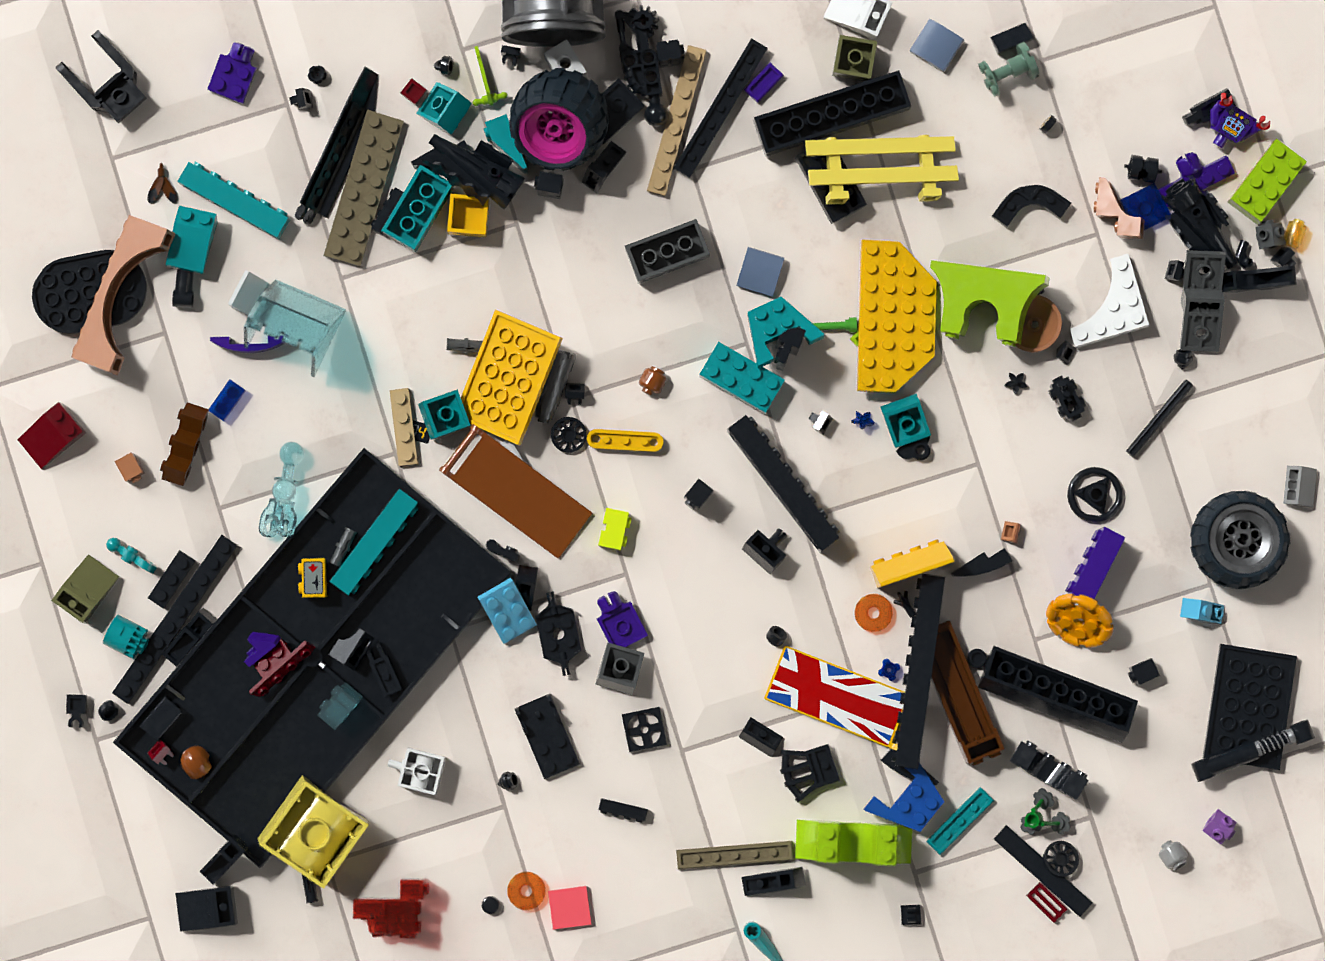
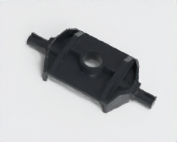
M554 591L551 592V600L550 593L548 592L546 593L548 606L535 616L543 658L558 662L561 665L563 676H566L565 668L567 675L571 674L568 665L569 661L581 651L574 611L571 608L558 605L555 600ZM557 628L564 631L563 638L559 640L553 636V631Z

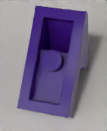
M252 632L247 640L253 647L246 653L248 656L244 661L248 667L253 665L273 649L281 637L279 635Z

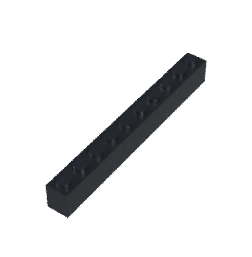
M922 574L921 578H917L916 589L919 590V597L914 599L913 608L917 609L916 616H912L911 628H914V633L909 635L908 647H911V654L906 655L905 666H909L908 674L904 673L902 685H906L905 693L901 692L900 704H903V710L898 712L897 723H900V731L895 732L894 742L898 743L897 750H893L891 760L895 762L896 767L916 770L919 767L945 577Z

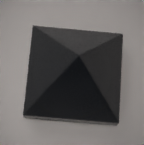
M1065 340L1057 348L1056 357L1065 365H1068L1076 348Z

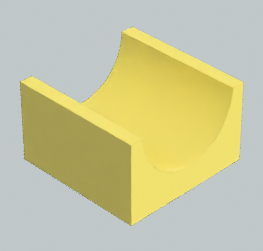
M302 775L258 837V842L261 847L324 889L369 824L366 818L338 803Z

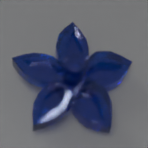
M856 411V418L851 420V423L859 424L862 430L866 426H872L875 423L870 418V412L862 415Z

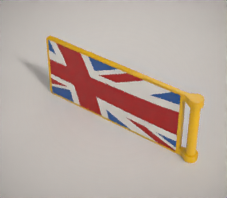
M784 646L765 694V700L897 750L898 743L894 744L892 740L899 725L897 723L898 712L903 710V704H900L901 692L905 693L904 691L794 648Z

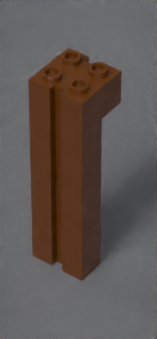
M950 620L941 623L938 626L931 680L965 763H971V765L975 766L984 762V757L989 756L992 759L1001 755V751L1005 748L997 729L993 726Z

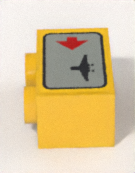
M301 559L302 563H298V574L302 575V582L298 584L299 594H302V598L327 597L326 559Z

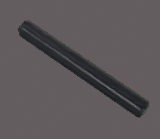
M1183 381L1128 447L1126 452L1130 456H1136L1191 390L1193 384L1190 381Z

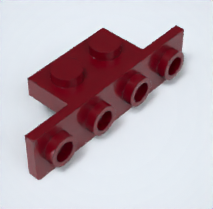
M281 639L273 649L253 664L263 679L249 690L250 694L257 697L266 695L271 687L282 681L289 671L294 670L300 661L307 658L315 649V646L304 641L292 652L287 643Z

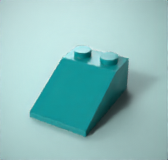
M507 114L486 121V128L483 129L487 141H492L495 148L507 155L518 169L527 174L528 170L522 153H519L515 147V139L511 137Z
M179 205L172 231L176 234L168 251L166 266L200 274L204 273L218 223L217 214Z

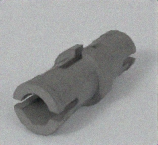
M447 338L446 350L463 351V353L479 352L483 341L468 340V338Z
M347 527L345 528L339 543L337 542L335 545L337 548L329 561L330 563L341 567L347 552L351 550L349 547L357 532Z

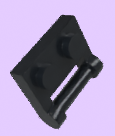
M493 539L486 542V548L490 552L518 563L520 555L517 554V549L506 546V548L500 547Z

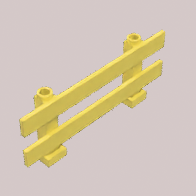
M920 135L911 138L837 140L836 137L826 138V140L805 141L806 156H826L827 169L808 170L809 186L829 185L830 192L825 197L826 205L845 204L849 199V192L844 191L843 185L921 182L922 190L918 194L919 202L938 201L942 196L941 188H936V182L959 180L957 165L934 166L933 153L956 151L954 136L929 137V135ZM918 153L920 167L841 169L840 155Z

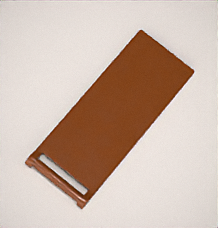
M472 424L470 432L444 467H440L439 471L556 558H559L589 519L592 512L476 425ZM476 435L481 436L482 438L456 473H451L450 470Z

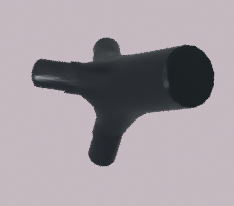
M904 591V597L901 592H897L900 601L894 600L893 603L903 607L910 618L916 615V612L909 603L908 591Z

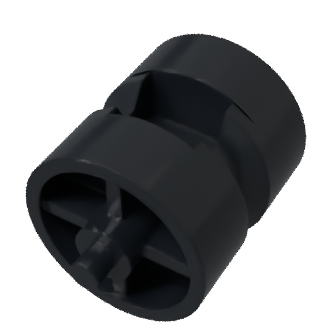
M1131 155L1128 165L1124 164V168L1128 170L1127 178L1130 180L1139 181L1142 178L1144 182L1155 183L1158 173L1162 174V170H1159L1158 167L1159 159L1147 157L1145 160L1143 156Z

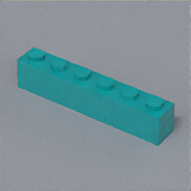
M194 162V164L187 163L177 181L180 185L276 239H280L290 221L286 217L288 213L279 208L277 210L270 208L271 204L263 199L260 201L254 199L253 193L247 190L243 192L238 190V185L229 180L227 183L220 179L222 176L213 171L211 173L204 170L205 167L198 162Z
M399 489L330 582L347 595L350 593L355 594L361 586L358 582L362 577L365 579L372 571L370 566L373 562L378 563L384 555L381 552L385 546L389 548L394 542V534L404 529L407 524L404 522L408 516L412 517L416 513L418 502Z

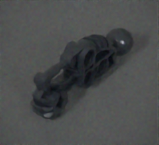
M642 5L639 7V12L636 8H632L629 13L617 10L615 12V19L620 37L619 52L622 72L625 74L624 80L628 82L627 86L633 90L634 94H641V97L649 100V106L644 114L646 122L653 127L662 126L667 122L669 113L667 108L660 103L662 87L657 54L654 50L649 49L648 38L654 36L653 29L659 28L655 24L659 22V18L654 17L657 12L652 11L649 13L651 7L648 6L645 11ZM641 18H644L646 25H642ZM624 22L636 36L637 50L626 43ZM646 55H651L654 60L651 63H646L643 58ZM626 58H633L635 63L631 66L626 65L624 62ZM650 73L654 74L656 80L650 82L646 79V76Z

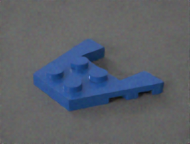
M919 762L918 770L905 768L915 778L891 808L873 796L863 810L921 832L942 806L944 800Z

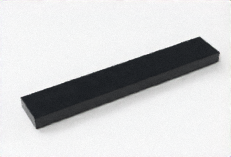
M1007 825L993 838L1079 917L1091 906L1092 902L1065 877L1051 875L1043 864V857Z

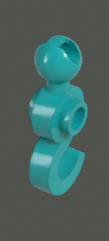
M118 538L107 540L106 546L110 552H119L122 555L121 559L129 564L134 562L139 567L154 574L157 566L139 556L137 549L130 545L127 548L122 546Z

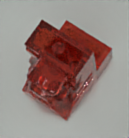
M426 878L400 879V897H356L353 899V919L367 920L368 931L372 934L373 938L399 935V938L415 939L421 933V921H418V915L421 913L422 905L421 902H418V899H424L429 894V882H426Z

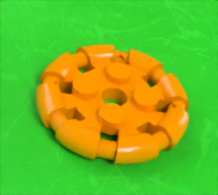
M1074 594L1060 595L1050 602L1046 610L1047 623L1056 636H1061L1062 640L1070 645L1077 647L1084 645L1086 648L1102 645L1104 641H1108L1113 634L1114 625L1112 624L1113 619L1110 613L1091 597L1081 594L1079 596Z

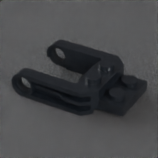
M97 30L91 37L121 69L119 73L111 77L92 95L63 62L55 68L94 111L108 112L119 124L147 98L136 87V71L101 32Z

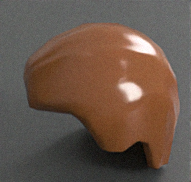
M192 746L183 752L181 766L191 779H198L207 774L211 769L208 759L210 755L207 750L201 746Z

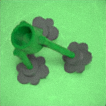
M1040 788L1038 792L1033 794L1035 807L1031 808V812L1027 813L1026 817L1021 818L1022 824L1020 828L1023 832L1028 831L1032 835L1035 831H1040L1043 826H1052L1053 831L1064 834V831L1067 832L1071 828L1069 824L1070 818L1065 816L1063 812H1058L1057 816L1052 818V821H1043L1042 814L1038 812L1039 807L1046 810L1054 805V800L1052 799L1053 795L1051 792Z

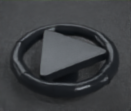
M1100 467L1086 468L1078 472L1070 481L1067 491L1068 503L1071 510L1082 520L1093 523L1104 522L1112 518L1120 509L1123 501V488L1118 478L1109 470ZM1094 474L1107 477L1075 491L1078 483L1087 475ZM1110 480L1116 491V500L1109 511L1105 513L1108 481ZM1074 494L1102 515L1084 513L1078 507Z

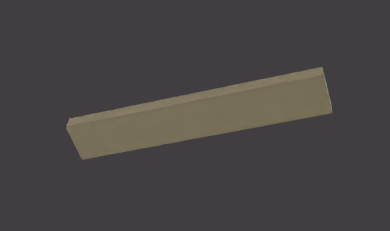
M792 841L676 850L678 869L793 860Z

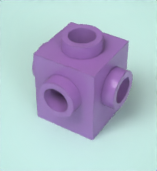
M1217 809L1207 820L1202 831L1222 844L1226 839L1230 840L1236 832L1233 829L1237 822Z

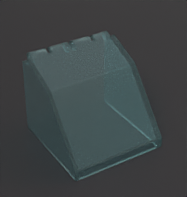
M275 279L259 296L247 316L244 325V348L248 349L256 330L260 332L264 326L266 327L264 334L277 340L283 334L282 342L296 347L299 341L302 342L299 349L312 354L311 376L315 377L346 309Z

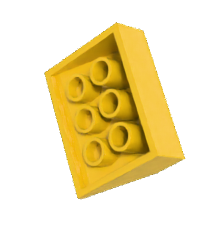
M937 539L928 542V547L921 549L920 546L909 549L910 553L903 555L902 552L891 555L892 559L885 561L884 558L873 561L874 565L870 566L876 586L880 588L953 563L954 559L945 542L939 543Z

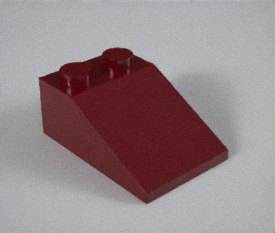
M58 402L46 411L17 440L37 465L43 469L86 434V432L67 408Z

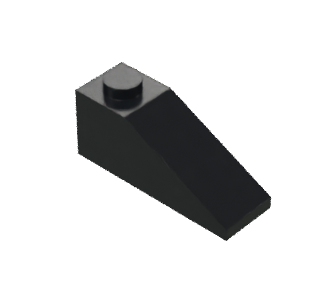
M803 867L741 877L745 896L806 886Z

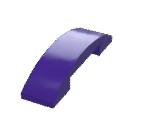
M287 335L268 336V343L232 344L230 337H210V341L229 351L259 353L284 345L289 341V337Z

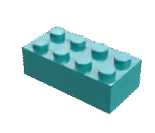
M420 165L382 228V233L416 252L454 186L450 185L448 180L435 175L432 171Z
M719 341L699 374V377L763 414H766L785 379L764 367L758 369L755 362Z

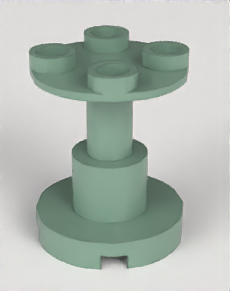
M1025 42L1016 45L1017 56L1006 60V65L994 71H991L985 61L978 64L981 73H985L987 78L984 79V83L988 90L991 89L994 97L1000 95L997 81L1010 75L1015 78L1026 72L1031 80L1039 77L1037 63L1034 57L1027 52L1030 49Z

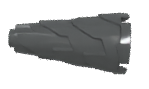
M558 350L536 406L535 417L538 418L539 422L549 423V420H553L569 373L572 371L576 354L573 353L570 356V352Z

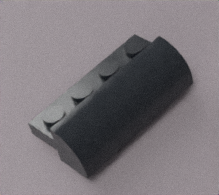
M805 151L795 157L808 183V170L827 169L826 156H806ZM840 156L841 169H848ZM856 184L843 185L844 191L849 192V199L845 204L827 205L825 197L830 192L829 185L810 186L831 224L854 214L867 205Z
M790 328L779 336L775 346L778 349L774 363L777 364L776 369L783 371L789 353L797 356L806 330Z

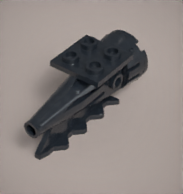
M434 134L429 144L441 154L424 155L421 159L432 169L435 175L444 176L450 185L459 186L468 197L477 198L482 206L485 205L490 197L505 210L525 180L523 176L508 170L513 161L507 155L500 153L492 145L482 140L475 151H469Z
M1193 175L1188 176L1189 180L1184 181L1183 178L1178 180L1165 191L1167 193L1166 196H1161L1162 200L1174 211L1171 215L1164 216L1165 219L1170 223L1187 250L1225 252V266L1227 269L1234 267L1237 261L1221 232L1222 224L1226 227L1229 225L1226 220L1228 215L1222 208L1220 209L1216 205L1218 201L1212 193L1200 189ZM1206 266L1201 268L1204 273L1209 271V268Z

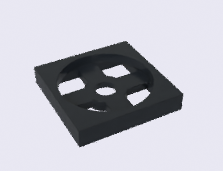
M659 707L621 714L629 752L667 745ZM645 713L654 715L659 723L649 724L646 721ZM637 715L638 726L628 729L629 721ZM642 726L648 727L647 733L641 732ZM660 730V737L655 743L651 744L649 735L653 731ZM640 735L643 740V746L632 742L630 736Z

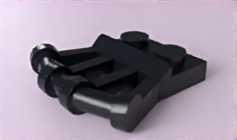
M828 744L806 751H780V755H782L780 772L784 775V785L795 796L797 803L816 788L840 781ZM790 755L806 756L807 761L789 767ZM809 766L811 774L797 779L792 778L791 771ZM813 779L814 784L803 793L795 785Z

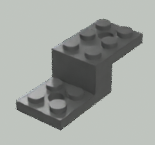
M1186 251L1181 296L1183 321L1180 350L1219 352L1225 302L1222 292L1225 252ZM1202 267H1208L1209 271L1202 274L1199 272ZM1199 329L1206 330L1204 335L1199 336L1196 334Z

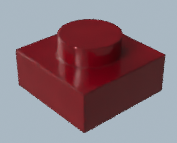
M411 78L400 94L416 106L427 92V89Z

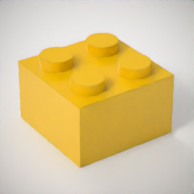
M450 194L448 235L487 238L490 199L488 198L485 205L482 206L475 197Z

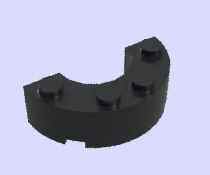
M1027 740L1024 743L1021 741L1010 762L1023 768L1027 773L1054 789L1078 800L1089 781L1086 779L1088 775L1080 770H1077V772L1072 771V767L1063 761L1061 764L1055 762L1054 756L1047 752L1042 754L1036 750L1037 745Z

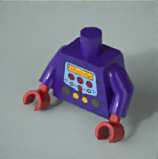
M1221 93V100H1218L1210 110V128L1218 133L1213 144L1220 148L1224 147L1227 140L1234 143L1242 142L1261 131V129L1267 130L1270 128L1271 121L1263 123L1266 116H1261L1259 123L1256 122L1257 119L1232 104V95L1226 99V93Z

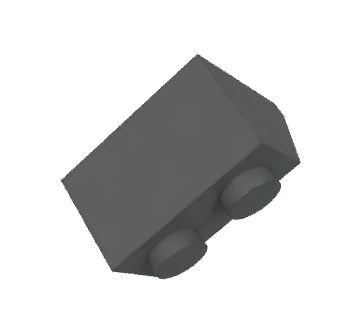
M607 643L595 685L632 695L636 688L644 653Z

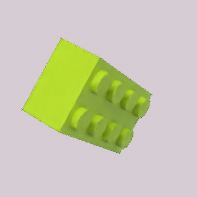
M1276 138L1227 202L1258 225L1307 161Z

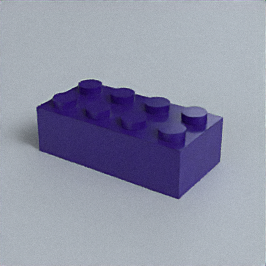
M1107 527L1095 530L1091 538L1094 542L1092 546L1086 548L1082 556L1085 558L1083 563L1078 564L1075 569L1074 575L1076 577L1074 581L1072 580L1068 583L1065 589L1068 592L1067 594H1074L1075 596L1081 594L1095 599L1125 537Z

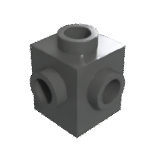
M1267 220L1262 222L1263 225L1255 227L1259 249H1272L1286 245L1282 222L1274 223V220Z

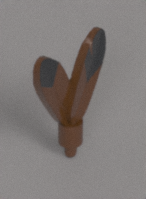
M163 163L159 164L158 177L148 192L147 200L149 203H153L158 198L161 190H163L169 201L175 203L177 200L175 190L165 177Z

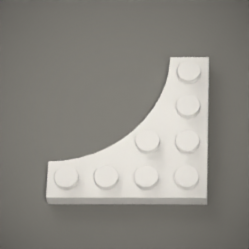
M1129 254L1110 259L1112 281L1108 296L1101 308L1090 319L1070 329L1075 348L1150 326Z

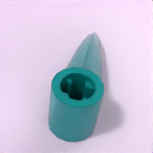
M753 921L746 923L743 928L744 935L771 961H783L760 925ZM749 926L752 928L757 927L758 930H755L757 932L755 935L747 934Z

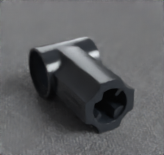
M177 269L176 287L172 296L173 307H193L194 291L192 289L194 272Z

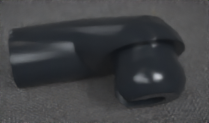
M1240 240L1235 258L1242 268H1250L1253 265V260L1246 253L1249 242Z

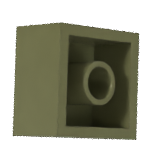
M840 35L832 76L858 81L870 80L877 41Z

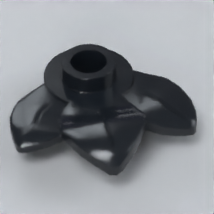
M930 436L899 447L896 450L897 454L904 459L915 458L919 461L927 459L930 455V447L928 445ZM923 448L924 454H918L917 449Z

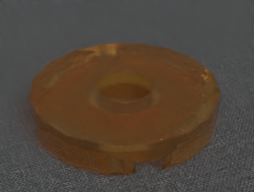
M868 594L862 597L857 602L854 610L855 620L858 625L870 632H877L886 628L893 616L890 602L884 596L878 594ZM875 607L878 609L879 615L877 618L869 617L868 610Z
M521 872L510 880L507 887V895L515 907L522 910H531L542 903L545 897V884L537 874ZM524 885L532 888L530 896L522 895L521 888Z

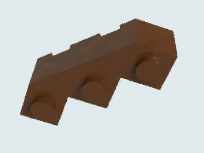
M188 402L184 409H180L177 417L180 420L179 428L175 435H171L169 445L171 446L170 455L167 461L163 460L161 464L162 480L184 486L192 468L193 457L196 456L200 444L199 440L202 430L204 431L209 409Z

